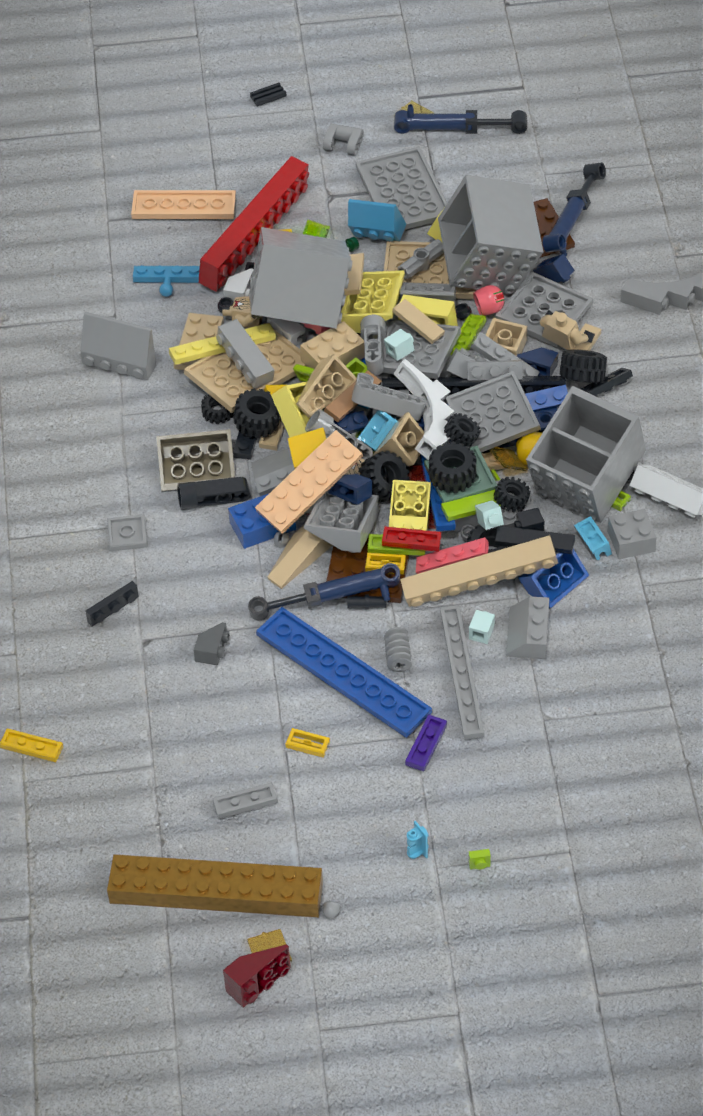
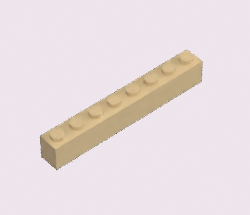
M549 535L400 580L408 606L417 607L424 602L438 601L445 596L458 595L462 591L476 590L479 586L493 585L504 579H514L517 575L524 573L531 574L541 568L548 569L558 564V560Z

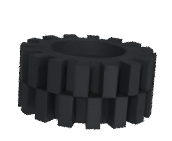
M209 394L208 396L205 395L201 401L203 418L205 417L206 421L209 420L211 424L214 421L216 424H219L220 421L223 424L225 420L229 421L230 417L234 416V412L231 413L225 407L220 410L212 409V407L221 404Z
M462 413L452 415L444 427V433H447L446 437H450L451 442L454 441L456 444L462 443L468 447L474 444L481 430H479V426H476L477 422L472 421L473 418H467L466 414L462 416Z
M505 477V479L502 478L498 482L493 496L494 500H497L496 504H501L500 507L502 509L506 507V511L512 509V512H516L517 509L519 512L525 508L531 491L529 486H525V482H520L521 479L515 480V477H511V479Z

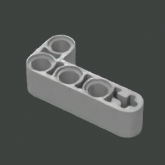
M359 373L357 375L351 397L353 402L401 417L409 412L415 421L421 419L426 405L424 399L373 384L374 378L367 373Z

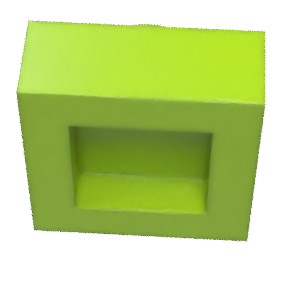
M489 849L469 851L468 863L470 870H481L491 866Z

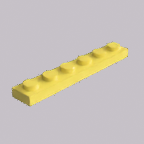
M270 323L245 329L255 344L276 340V333ZM216 336L169 348V355L175 365L226 352L225 348L218 343Z

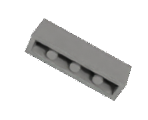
M235 319L218 326L216 335L218 343L225 348L228 357L233 359L236 368L244 374L247 383H250L255 389L273 381L274 368L240 322Z

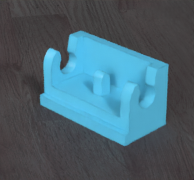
M377 410L357 439L369 446L372 451H376L397 420L386 412Z
M591 516L574 525L597 560H600L599 555L602 552L607 557L612 554L609 542Z

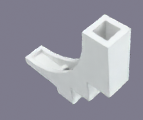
M404 359L394 372V375L408 388L412 395L426 401L422 413L425 425L424 435L415 449L429 460L433 449H436L439 445L443 446V443H451L450 437L447 438V433H444V427L454 413V410L444 403L445 397L448 396L450 390L438 380L432 382L409 361Z

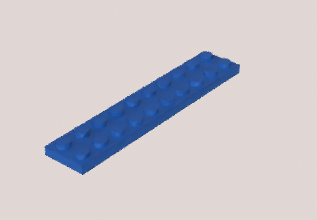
M283 607L256 630V635L405 738L427 718L428 714L432 713V708Z

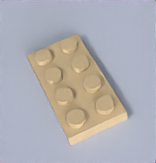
M189 313L179 345L215 337L218 332V326L224 323V317ZM200 359L177 365L173 363L174 369L184 370V368Z

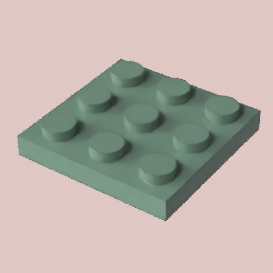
M478 446L470 447V450L474 451L477 459L475 482L472 483L470 488H465V491L459 490L458 493H454V491L447 493L445 490L440 491L438 487H435L442 503L496 489L497 483ZM424 460V466L429 474V460Z

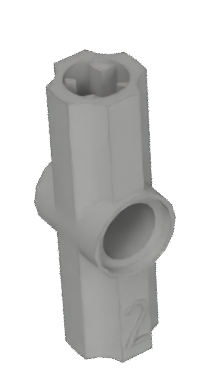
M437 239L424 248H417L414 251V256L398 267V271H405L404 279H409L418 271L427 270L429 263L444 253L442 242Z

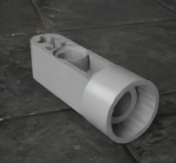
M372 314L365 316L361 320L360 328L361 338L364 340L367 370L376 376L384 371L383 340L386 336V323L381 316Z
M321 409L315 411L306 424L305 431L307 432L323 427L326 438L336 429L344 438H349L352 445L362 450L364 455L361 459L366 460L373 455V451L369 446L333 423L334 418Z

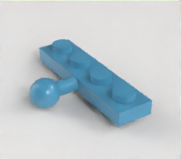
M134 266L133 282H164L160 286L159 292L162 296L169 297L173 293L171 283H199L200 266Z

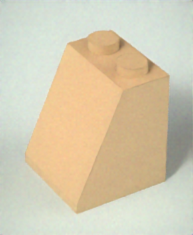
M407 412L395 423L373 455L381 451H390V453H396L397 457L400 456L402 462H405L407 466L414 465L420 455L415 448L422 439L424 431L410 413Z

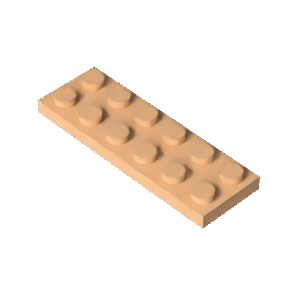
M134 190L131 217L132 219H234L236 190Z
M335 430L255 507L256 511L283 534L363 457L362 452Z

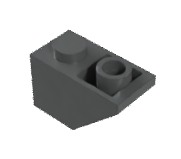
M222 622L198 635L194 647L195 662L218 665L220 658L224 657V644L228 643L230 636L226 623Z

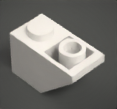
M248 269L229 277L223 289L224 297H229L234 301L236 297L249 296L254 269Z

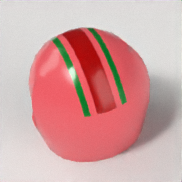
M488 285L473 292L474 302L480 315L485 316L497 313L504 306V294L497 286Z

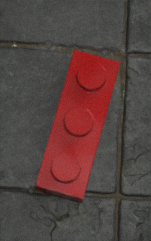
M384 526L382 546L439 552L442 532Z

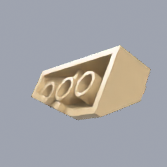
M335 354L323 358L313 370L296 405L307 417H311L318 409L322 410L352 385L357 378Z
M303 525L293 533L269 573L268 580L280 589L284 588L333 545L305 530Z

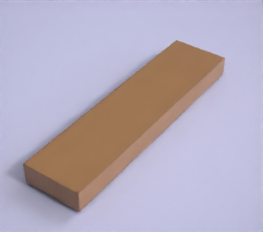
M368 370L365 372L374 378L373 384L381 385L382 381ZM355 382L325 407L324 412L333 417L336 422L342 420L358 405L351 399Z

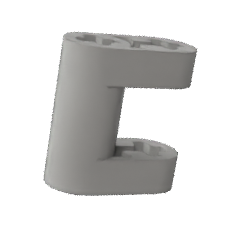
M331 123L324 136L323 149L332 151L337 140L347 141V153L356 155L363 140L364 130Z

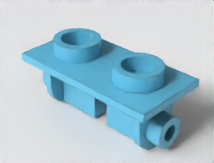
M416 820L414 821V828L407 832V855L411 859H415L422 854L425 858H428L429 835L425 827H420Z

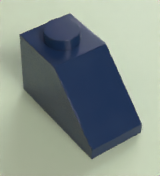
M564 254L545 259L533 269L534 273L557 283L567 282L571 278L570 275L575 271Z
M543 347L517 355L518 358L538 370V376H552L558 365V352Z
M358 474L343 475L328 490V493L358 505L372 497V480Z

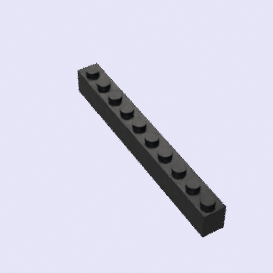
M523 376L519 380L525 394L566 385V380L562 376ZM461 377L429 378L432 382L438 380L449 389L450 393L448 396L488 381H468L467 378L463 379ZM382 378V386L394 390H408L398 378Z

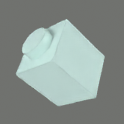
M402 329L384 339L386 353L397 361L414 351L413 337Z
M493 500L475 505L478 523L487 530L504 525L501 507Z
M476 610L469 626V640L488 644L495 626V614Z

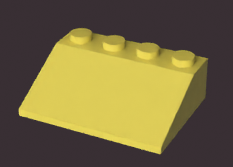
M405 271L363 272L361 294L346 295L345 304L341 311V322L344 321L356 333H361L360 323L365 316L375 314L381 316L385 321L393 318L394 313L392 310L397 304Z

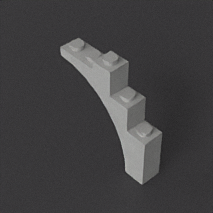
M703 271L695 276L673 282L653 283L628 278L621 289L620 302L658 315L661 314L663 309L667 308L668 304L687 310L689 304H693L695 299L703 301Z

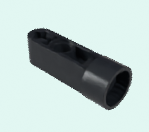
M245 477L177 484L180 509L243 502L251 496Z

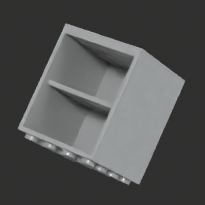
M465 175L438 217L450 286L478 290L488 285H494L500 288L503 293L514 294L543 254L530 184Z
M261 227L249 292L251 314L337 329V323H341L342 320L341 306L345 304L344 288L347 289L349 284L347 272L351 271L352 260L346 242Z
M572 386L526 459L536 493L543 498L548 497L559 506L565 505L576 514L581 513L586 518L591 516L594 521L596 520L601 523L646 451L639 416Z

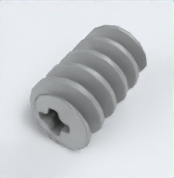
M401 627L391 628L384 635L387 667L396 672L407 671L412 667L408 631Z

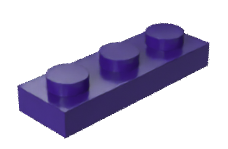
M428 714L405 760L406 766L425 771L447 727V720Z

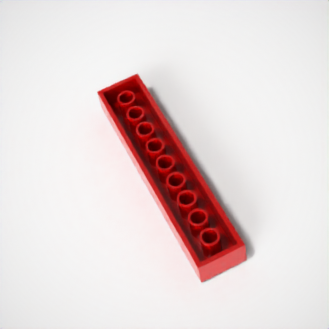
M293 156L284 163L202 256L199 268L200 284L215 292L226 284L227 278L233 276L238 266L243 265L245 258L253 253L254 248L259 242L261 227L272 229L275 224L280 222L283 214L288 213L290 206L298 201L299 196L306 192L308 188L309 164Z

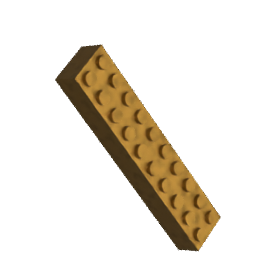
M113 854L107 893L110 904L319 918L323 875L322 868Z

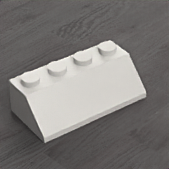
M651 465L637 466L630 486L635 488V492L645 495V493L652 495L651 499L658 502L662 500L668 502L667 506L676 510L681 508L685 510V514L692 517L703 514V488Z

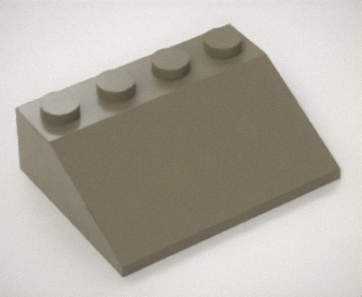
M230 429L156 436L161 492L177 490L178 483L235 477Z

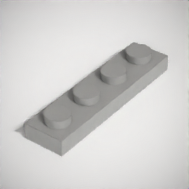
M482 332L477 334L470 347L490 361L521 360ZM523 361V376H538L539 371Z

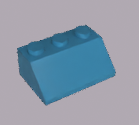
M349 199L348 227L354 236L400 241L406 227V222L396 204Z

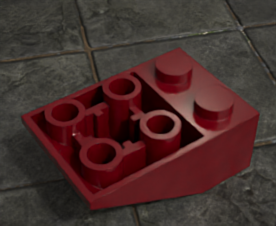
M285 944L238 957L223 970L226 992L243 1008L247 1004L253 1003L260 993L270 989L279 977H284L291 968L289 946Z

